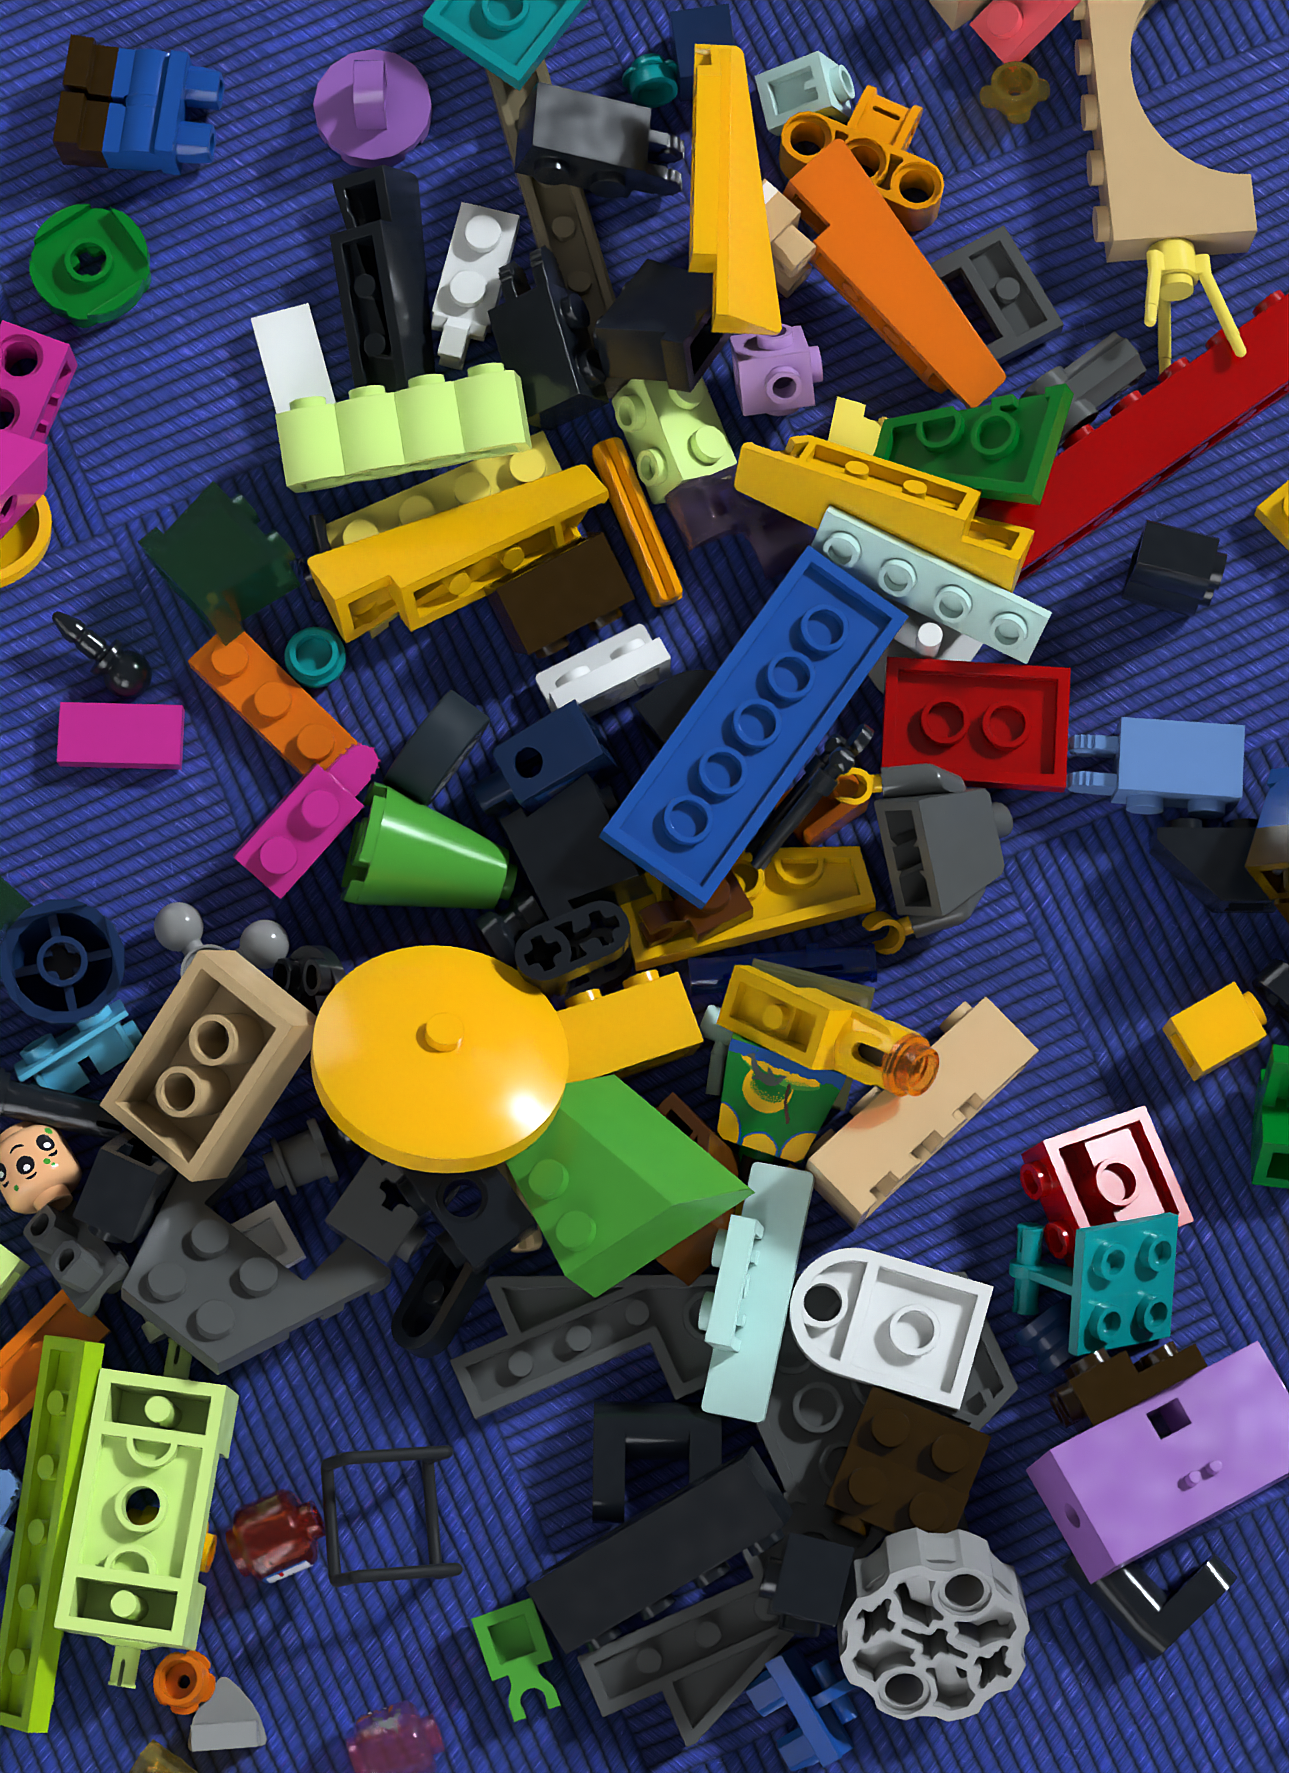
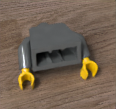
M923 763L881 767V774L869 775L867 771L861 768L852 767L848 773L840 774L839 776L854 774L859 782V788L853 796L835 797L841 803L859 805L867 801L872 793L883 792V799L874 801L897 914L908 915L897 920L882 911L872 912L867 915L862 922V926L868 931L879 930L887 925L890 927L889 933L884 939L874 941L869 945L879 953L885 955L894 954L903 946L905 936L915 934L918 939L966 922L984 895L986 886L1003 873L1005 864L999 839L1008 836L1012 832L1013 818L1008 808L999 802L992 803L990 794L985 788H966L963 779L959 775L933 764Z

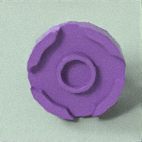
M375 49L350 53L332 64L318 82L313 103L319 136L324 143H327L332 150L339 153L341 159L348 164L369 169L380 165L393 166L405 160V154L413 150L419 141L422 144L428 136L433 115L428 84L415 65L396 53Z

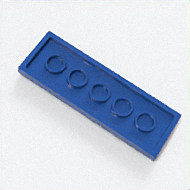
M808 545L605 826L599 838L702 910L909 616Z

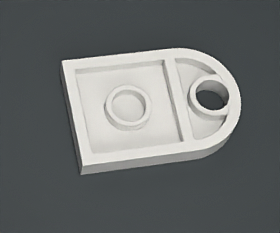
M863 1248L838 1249L816 1259L799 1277L790 1299L789 1323L797 1346L805 1357L818 1368L836 1376L958 1412L994 1286ZM817 1286H826L833 1289L841 1302L839 1314L829 1321H817L811 1318L804 1307V1297L810 1289Z

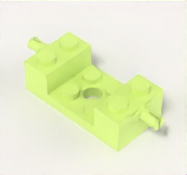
M171 1338L168 1339L169 1344L163 1376L100 1368L54 1628L68 1633L99 1637L115 1646L108 1685L136 1689L135 1683L141 1650H150L163 1646L196 1651L206 1593V1586L198 1583L218 1460L219 1457L229 1458L239 1395L227 1385L189 1380L192 1355ZM141 1489L154 1490L160 1500V1509L156 1518L145 1525L133 1524L126 1512L129 1498Z

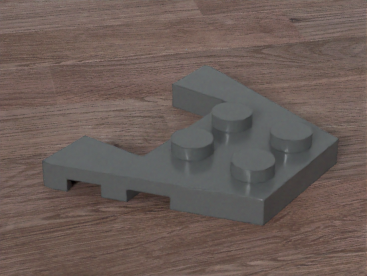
M242 1155L227 1178L191 1182L180 1172L178 1173L121 1286V1299L217 1375L289 1339L291 1331L318 1317L325 1320L343 1311L345 1303L367 1292L371 1296L380 1292L390 1284L391 1270L350 1238H347L306 1280H302L210 1209L247 1173L248 1160Z

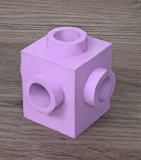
M782 324V330L777 335L740 334L730 337L735 391L743 416L762 413L773 416H785L795 413L799 408L815 406L813 383L823 382L821 355L818 345L808 346L801 325L791 327Z

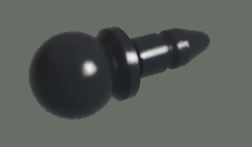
M59 611L53 613L52 620L63 638L69 643H74L76 648L87 658L95 660V664L90 672L94 675H103L104 683L112 694L123 699H132L142 695L148 689L152 679V670L149 662L143 655L132 650H123L122 642L119 639L114 640L108 646L106 641L92 629H87L86 624L80 619Z

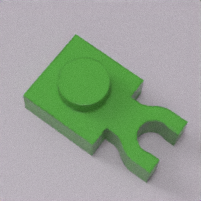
M532 1598L471 1619L491 1680L495 1681L506 1676L509 1677L511 1691L508 1702L514 1722L527 1718L521 1705V1697L528 1689L537 1688L541 1690L545 1695L549 1710L561 1706L554 1686L540 1674L538 1668L539 1664L553 1660V1656Z

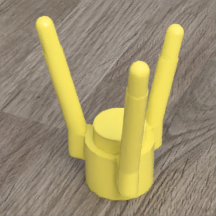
M1167 238L1151 245L1146 252L1148 276L1144 324L1147 327H1153L1156 324L1158 315L1159 375L1171 365L1172 359L1171 301H1180L1190 297L1198 280H1200L1235 355L1237 357H1244L1246 354L1245 345L1212 275L1210 256L1208 254L1196 255L1193 243L1183 238Z

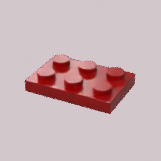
M887 656L884 677L880 774L881 767L928 763L959 775L966 787L1063 793L1066 788L1071 668Z

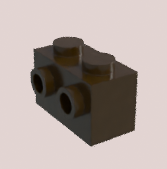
M587 532L483 587L514 652L526 655L534 652L537 659L547 657L569 645L570 641L567 634L586 624L590 631H593L616 621L623 615L620 606L635 599L603 532Z

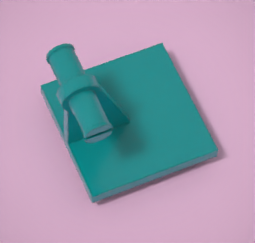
M1168 1212L1076 1229L1074 1268L1047 1263L1041 1260L1043 1225L1032 1222L1017 1224L1016 1258L1009 1261V1275L1015 1278L1012 1312H1017L1020 1315L1038 1314L1040 1284L1071 1295L1068 1353L1075 1356L1094 1353L1102 1348L1109 1350L1170 1337L1179 1215Z

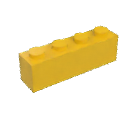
M656 969L649 970L622 982L623 990L602 996L599 989H591L564 1001L566 1009L556 1011L566 1033L569 1048V1070L566 1083L614 1074L619 1079L693 1055L704 1040L679 973L675 972L660 977Z

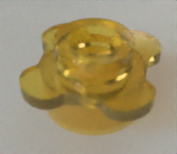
M1016 61L1008 62L999 66L994 71L991 85L984 86L980 90V103L985 108H996L1001 111L1012 124H1023L1030 119V111L1038 102L1049 98L1050 85L1045 79L1038 78L1037 72L1030 65ZM1016 92L1020 93V95L1012 96L1010 93Z

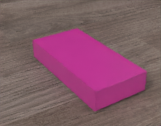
M60 702L57 763L60 767L182 770L185 709L183 705Z

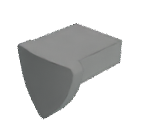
M228 1677L219 1678L211 1699L208 1702L200 1703L192 1725H190L189 1750L196 1752L265 1745L267 1742L266 1732L260 1715L251 1700Z

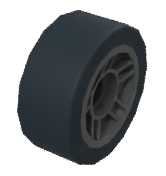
M450 690L436 704L405 744L387 771L383 783L428 807L477 744L490 723V718L456 692Z

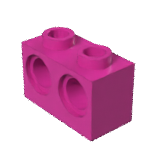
M4 320L0 324V412H10L14 414V419L8 427L2 430L45 443L78 364L70 344ZM30 358L38 361L35 369L28 375L13 376L9 374L14 363L21 359Z

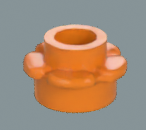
M188 1651L186 1654L173 1652L167 1655L157 1666L153 1678L154 1694L158 1702L164 1706L169 1705L171 1711L179 1715H188L196 1712L199 1709V1704L208 1702L215 1691L216 1679L209 1671L211 1667L209 1660L197 1651ZM184 1676H188L190 1679V1684L187 1688L180 1686V1680Z

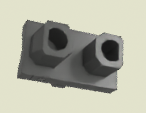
M72 1200L63 1212L46 1204L25 1226L23 1233L77 1310L92 1318L99 1309L102 1296L105 1293L115 1294L121 1289L123 1280L131 1269L128 1258L117 1244L94 1236L88 1230L89 1224L72 1217L78 1204L77 1201Z

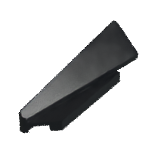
M380 165L332 180L333 189L347 230L329 236L354 387L382 385L385 387L386 393H391L409 388L408 380L411 378L435 374L418 179L413 173Z

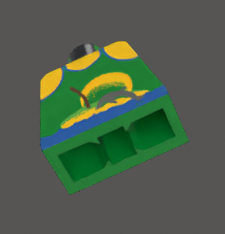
M733 1032L728 1048L717 1136L740 1145L737 1155L740 1157L738 1179L748 1182L751 1167L755 1162L773 1165L775 1157H780L792 1162L801 1163L842 1089L846 1075L835 1070L808 1069Z

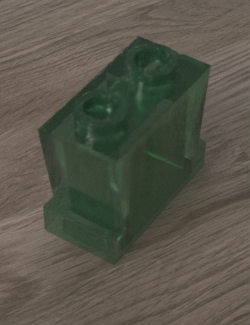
M212 481L164 534L156 526L141 538L138 543L156 573L212 633L227 646L244 632L239 622L299 587L301 584L289 564L296 556L285 540L274 529L265 535L256 526L261 520L246 499L239 493L229 498Z

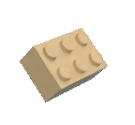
M199 950L102 1100L100 1106L189 1181L227 1178L311 1050L317 1016L235 950Z

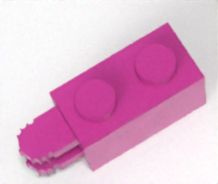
M357 742V745L351 744L350 748H345V754H340L326 770L317 763H314L232 854L233 857L276 896L282 899L364 807L355 797L371 780L370 776L376 774V769L380 768L378 767V762L381 760L378 759L374 747H368Z

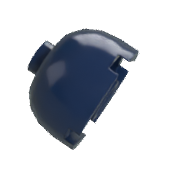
M50 899L26 909L9 927L0 947V977L10 999L28 1016L51 1025L78 1024L100 1014L116 997L125 975V949L115 925L97 909L75 899Z

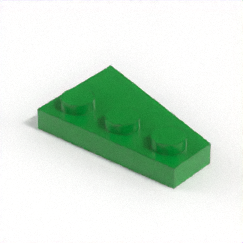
M1064 383L1045 387V394L1017 399L1014 394L991 398L990 405L957 411L954 406L884 419L873 456L982 491L980 498L1040 505L1074 393Z

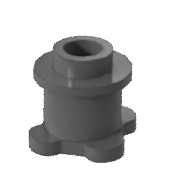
M315 1117L306 1120L309 1130L277 1142L275 1137L269 1139L273 1150L262 1154L275 1190L287 1185L291 1196L297 1194V1187L327 1175L331 1184L339 1181Z

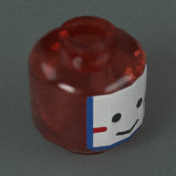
M281 1489L238 1507L233 1515V1527L227 1529L225 1533L230 1554L240 1573L244 1577L253 1575L259 1582L269 1584L307 1569L316 1563L319 1555L318 1539L325 1536V1524L317 1506L312 1500L302 1503L291 1490Z

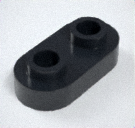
M436 1243L425 1258L393 1315L391 1332L395 1342L419 1358H431L444 1351L453 1340L484 1286L489 1274L490 1265L477 1275L467 1262L457 1269L440 1245Z

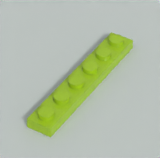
M44 1335L0 1630V1725L26 1733H48L51 1707L55 1697L54 1686L59 1652L64 1636V1631L54 1628L105 1346L103 1343L52 1335Z

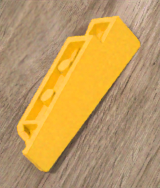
M695 44L688 272L713 273L711 332L777 335L782 330L744 53L739 47L732 45Z
M811 435L790 437L785 450L773 451L755 445L753 442H746L741 447L734 480V487L737 491L817 530L827 508L831 505L1013 593L1030 548L1034 530L974 516L977 512L982 491Z
M580 464L311 556L307 560V564L345 643L355 640L398 612L402 621L412 632L487 596L483 589L484 586L581 536L577 526L586 512L600 503L605 504L609 498L608 489L587 465Z

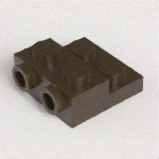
M1171 1341L1141 1357L1135 1363H1132L1126 1350L1110 1358L1106 1349L1102 1348L1070 1365L1071 1367L1064 1371L1068 1381L1047 1394V1397L1062 1426L1066 1429L1074 1425L1078 1434H1081L1208 1366L1196 1344L1179 1352L1174 1341Z
M872 1386L823 1507L835 1512L831 1521L833 1524L863 1537L868 1536L871 1528L888 1535L916 1527L927 1533L946 1534L954 1531L970 1496V1489L991 1436Z

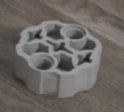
M916 1527L886 1536L879 1549L866 1558L857 1559L852 1562L837 1621L839 1657L849 1683L862 1687L874 1698L878 1710L903 1720H909L917 1716L938 1717L946 1722L963 1719L979 1713L984 1702L995 1694L1011 1690L1026 1666L1024 1645L1025 1637L1030 1631L1021 1581L1014 1566L1002 1563L990 1552L987 1540L960 1529L944 1534L927 1533ZM969 1574L967 1576L957 1577V1575Z

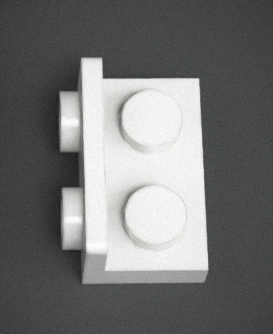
M637 624L536 675V684L551 712L575 699L592 717L670 678L671 657L660 637L652 640L645 626Z

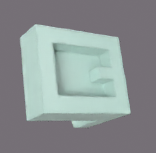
M820 51L813 52L755 76L767 129L776 136L781 135L787 120L799 112L810 111L826 117L831 116L840 123L850 120L852 110L849 100L855 97L852 79L843 65L836 64Z

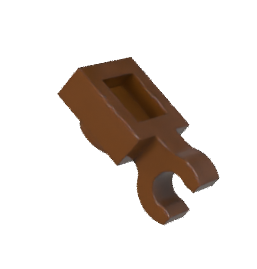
M730 869L702 910L669 888V894L673 900L659 901L639 911V916L643 922L639 923L638 927L649 947L661 944L687 929L690 930L698 944L753 918V907L732 869Z

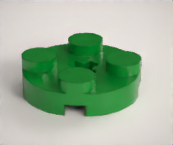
M76 204L66 207L49 217L38 229L33 240L35 247L31 253V261L29 259V272L40 299L56 315L68 319L73 325L80 328H90L97 323H105L121 317L138 303L143 293L149 289L151 284L150 254L141 230L129 216L111 207V211L103 208H91L90 204ZM88 252L93 258L100 255L106 257V260L100 265L101 271L93 276L78 274L76 271L81 267L78 257L81 254Z

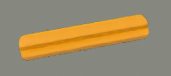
M619 437L600 441L592 447V458L603 485L608 489L609 500L650 601L656 608L673 604L682 598L683 588L623 441Z

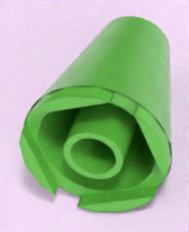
M375 781L370 784L362 803L371 807L369 818L363 817L361 823L356 821L342 877L341 887L346 889L340 896L341 901L353 905L493 910L499 899L507 901L510 899L517 877L518 865L509 863L510 852L508 849L386 784Z

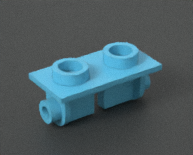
M118 999L112 1004L107 1005L100 1014L76 1024L75 1027L56 1039L49 1033L34 1040L20 1052L23 1059L14 1064V1068L20 1082L33 1075L35 1081L30 1084L73 1093L90 1082L78 1062L89 1056L100 1075L131 1057L136 1046L142 1040L143 1035L133 1019L123 1026L119 1021L129 1014L122 1001Z

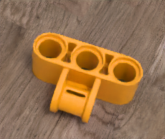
M872 85L866 86L847 125L819 113L806 111L793 115L783 126L779 163L782 172L787 178L791 179L833 140L842 139L858 162L874 171L875 175L870 177L871 181L907 231H921L933 224L938 216L944 189L943 175L935 165L906 152L920 122L923 108L913 105L909 109L877 95V88ZM801 141H809L815 143L821 150L814 155L807 156L798 153L792 146ZM909 188H917L927 193L929 199L925 202L913 203L906 200L901 192Z

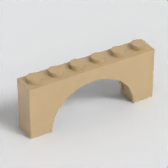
M1081 0L1070 11V17L1072 21L1080 20L1082 39H1076L1075 67L1078 76L1086 75L1088 94L1081 96V123L1083 131L1092 130L1094 150L1087 151V178L1090 187L1098 186L1100 206L1093 207V234L1095 242H1104L1106 262L1147 260L1146 252L1151 245L1167 238H1183L1191 241L1195 246L1196 255L1248 252L1257 233L1251 174H1233L1213 170L1183 156L1160 136L1150 123L1138 100L1131 72V41L1144 16L1160 0Z

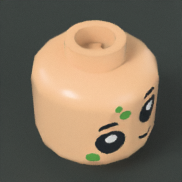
M26 1121L17 1123L0 1134V1191L10 1209L26 1215L37 1213L46 1204L59 1211L68 1207L73 1200L72 1192L79 1186L83 1173L62 1132L51 1126Z

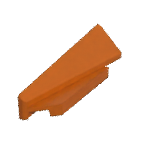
M842 139L833 140L789 180L783 192V195L801 211L800 217L819 235L812 242L817 247L815 254L809 262L929 388L940 394L949 389L965 405L966 409L978 407L1006 380L1005 372L849 147Z

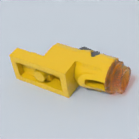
M734 965L716 1024L808 1069L835 1070L863 1084L876 1085L899 1097L908 1094L914 1097L920 1096L934 1082L939 1069V1055L936 1050L930 1047L928 1040L919 1033L896 1022L886 1020L881 1015L868 1009L838 999L817 988L795 987L750 965Z

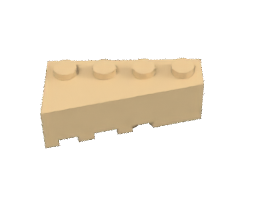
M987 997L981 1000L974 1008L966 1001L963 1002L941 1023L939 1028L945 1034L928 1050L924 1047V1053H920L914 1071L917 1075L910 1087L901 1093H890L886 1090L881 1091L875 1086L849 1111L854 1118L837 1133L829 1129L809 1148L805 1155L808 1161L804 1171L813 1174L815 1178L813 1188L854 1230L1029 1065L1039 1050Z

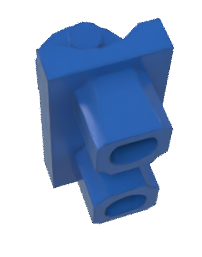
M795 1645L765 1663L767 1670L762 1672L746 1688V1693L755 1709L763 1717L788 1704L800 1725L776 1740L778 1750L791 1771L808 1767L818 1762L824 1768L843 1757L842 1755L855 1747L843 1725L859 1716L847 1695V1692L857 1686L850 1684L847 1677L839 1680L827 1658L810 1668L799 1646Z

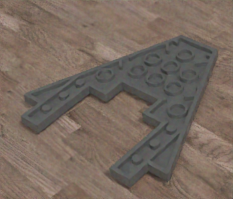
M946 1272L968 1279L966 1272ZM802 1273L795 1274L792 1292ZM701 1274L690 1286H687L675 1275H630L596 1298L566 1276H493L488 1278L485 1283L508 1335L450 1360L475 1420H479L649 1344L675 1402L704 1390L713 1347L705 1342L706 1331L698 1328V1321L704 1294L706 1291L715 1293L718 1274ZM814 1287L804 1297L806 1312L817 1321L832 1320L840 1312V1298L829 1287ZM788 1307L766 1418L763 1423H754L785 1492L783 1496L793 1511L788 1522L781 1530L785 1537L789 1532H794L855 1548L852 1557L853 1562L854 1560L865 1558L886 1534L871 1528L868 1536L863 1537L845 1530L831 1522L835 1512L823 1507V1504L872 1386L833 1375L818 1368L809 1361L793 1338L789 1323ZM985 1316L958 1412L887 1390L884 1391L980 1431L1019 1388ZM785 1537L768 1550L754 1557L751 1556L747 1548L741 1551L753 1577L752 1579L609 1642L591 1653L587 1652L578 1656L577 1659L602 1717L662 1691L686 1748L696 1744L766 1667L765 1663L773 1659L795 1635L794 1633L777 1629L780 1617L767 1614L770 1600L758 1597L767 1558L769 1559V1556L780 1558Z

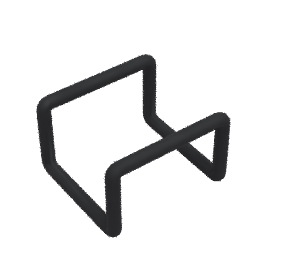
M441 1445L350 1451L328 1457L322 1461L321 1482L328 1576L332 1586L338 1588L357 1583L432 1577L439 1580L458 1576L462 1573L463 1567L460 1563H442L434 1469L435 1462L448 1459L453 1455L452 1447ZM422 1460L429 1565L364 1569L341 1573L333 1469L352 1464Z

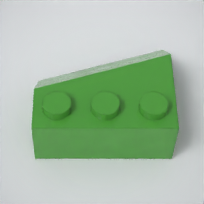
M615 1074L566 1083L561 1105L546 1131L524 1151L505 1161L564 1275L595 1298L755 1193Z

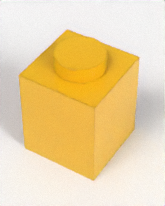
M1234 981L1171 1017L1162 1030L1195 1082L1258 1046L1267 1036L1262 1027L1267 1024V1019L1254 995L1249 991L1242 994Z

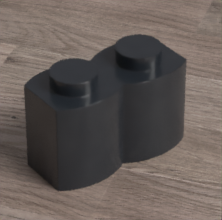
M1146 520L1140 538H1138L1133 550L1122 599L1193 617L1198 605L1210 606L1214 590L1219 589L1227 561V554L1217 552L1220 538Z

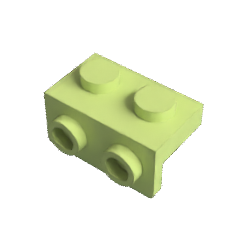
M701 377L691 393L668 389L667 381L631 379L612 397L616 421L624 432L637 465L639 478L645 484L651 502L654 505L666 503L680 489L729 481L736 475L737 460L703 377Z

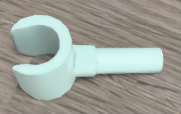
M709 1005L699 1027L702 1037L715 1042L710 1056L705 1094L721 1096L725 1061L733 1032L716 1024L721 1008Z

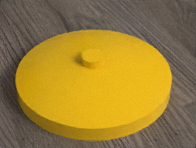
M428 945L401 948L374 957L356 967L335 985L325 999L315 1022L311 1046V1072L316 1093L322 1106L338 1128L354 1143L380 1159L401 1167L429 1173H464L481 1170L502 1163L524 1151L546 1131L553 1121L561 1105L569 1070V1048L566 1033L556 1010L540 989L525 981L517 970L498 959L483 953L452 946Z

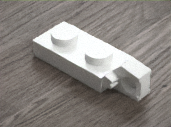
M465 202L461 203L432 309L431 329L442 332L437 355L440 356L439 365L462 370L470 340L474 339L484 342L486 333H491L492 326L487 311L499 304L502 283L499 280L498 268L510 263L520 225L519 215Z

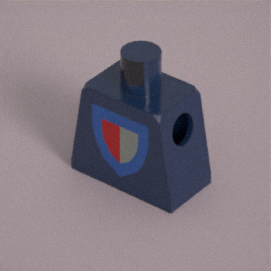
M574 699L496 746L492 750V754L500 770L472 784L471 788L488 817L517 802L532 814L586 772L598 785L622 771L595 720ZM543 763L541 771L536 776L529 778L532 769L536 765Z

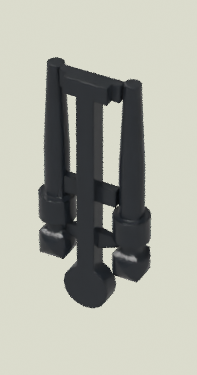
M862 723L852 732L847 740L838 734H833L824 743L825 751L820 756L815 754L805 766L804 770L806 773L783 799L747 847V850L752 855L753 860L750 864L758 870L761 868L764 871L771 862L772 856L801 824L823 796L828 797L840 783L837 780L839 775L848 773L854 766V757L862 752L870 742L874 730L865 723Z

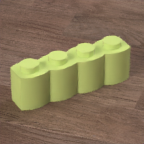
M485 363L468 368V377L455 381L445 382L444 375L427 374L409 379V388L391 393H386L385 387L382 385H370L350 390L348 392V400L334 404H326V398L322 396L293 400L289 403V411L275 414L286 487L295 493L317 491L353 482L388 478L412 471L447 467L471 460L495 458L531 450L532 445L521 377L514 370L504 371L503 363Z

